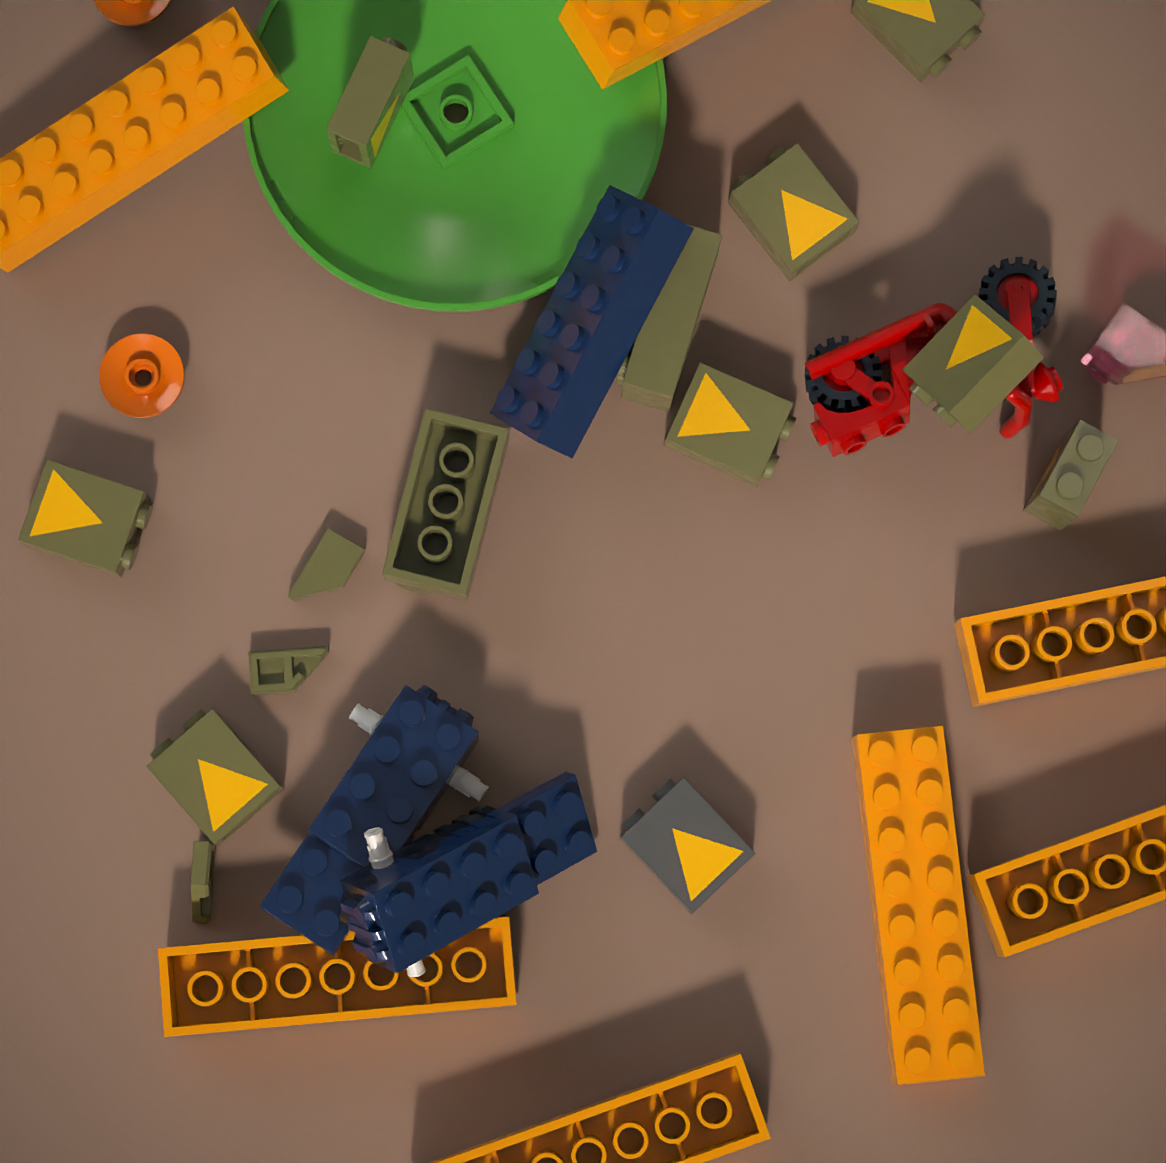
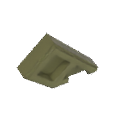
M328 528L287 596L295 601L318 593L344 588L364 555L365 549Z
M318 646L248 652L251 695L296 692L329 654V647Z
M194 841L191 872L192 922L208 923L211 919L216 845L209 841Z

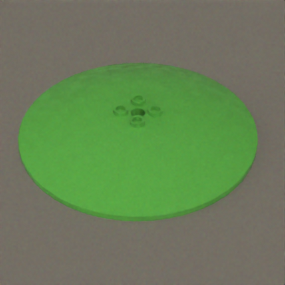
M271 0L255 33L289 91L243 120L245 140L258 183L275 216L292 239L313 260L332 275L354 288L381 300L410 308L440 312H468L494 309L524 301L556 287L559 277L567 267L579 239L583 236L597 209L599 201L603 198L609 185L643 201L656 172L663 147L667 119V88L663 60L660 59L602 90L558 20L567 0ZM370 36L381 41L383 37H389L406 46V52H409L411 55L414 80L373 167L370 169L334 153L326 128ZM454 103L464 105L468 110L466 119L460 123L448 121L444 116V112L449 105Z

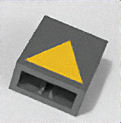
M670 778L652 795L657 803L646 814L639 808L621 825L626 832L620 837V840L690 914H693L756 853L685 778L681 779L677 784Z

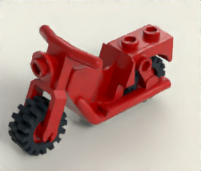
M1015 257V263L1010 264L1008 258L1001 260L999 268L994 264L989 268L988 276H983L981 288H979V298L1019 330L1033 344V337L1040 334L1042 326L1046 329L1050 323L1051 316L1054 315L1057 297L1055 281L1053 277L1048 278L1049 270L1044 265L1040 270L1037 269V261L1030 259L1027 265L1022 263L1023 257ZM936 303L867 335L856 338L849 342V336H841L842 342L835 343V339L832 337L827 339V346L823 347L821 343L815 347V354H810L807 362H805L806 393H809V400L814 405L815 421L810 423V427L820 447L827 445L832 457L842 453L850 455L864 448L867 442L881 435L883 437H890L902 431L906 424L910 423V400L913 392L909 388L914 383L902 369L954 317L957 311L945 303ZM890 363L891 385L882 381L881 366ZM1038 363L1035 370L1033 369L1005 397L1015 407L1014 415L1000 427L999 432L1003 438H1012L1029 425L1033 405L1032 397L1052 403L1059 401L1058 392L1063 390V384L1053 366L1047 368L1044 363Z

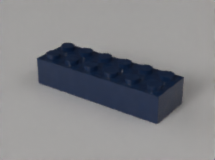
M609 185L603 198L599 201L588 227L579 239L567 267L559 277L547 305L538 317L536 326L526 345L518 355L516 364L505 385L498 393L490 414L534 441L573 458L694 228L663 210Z

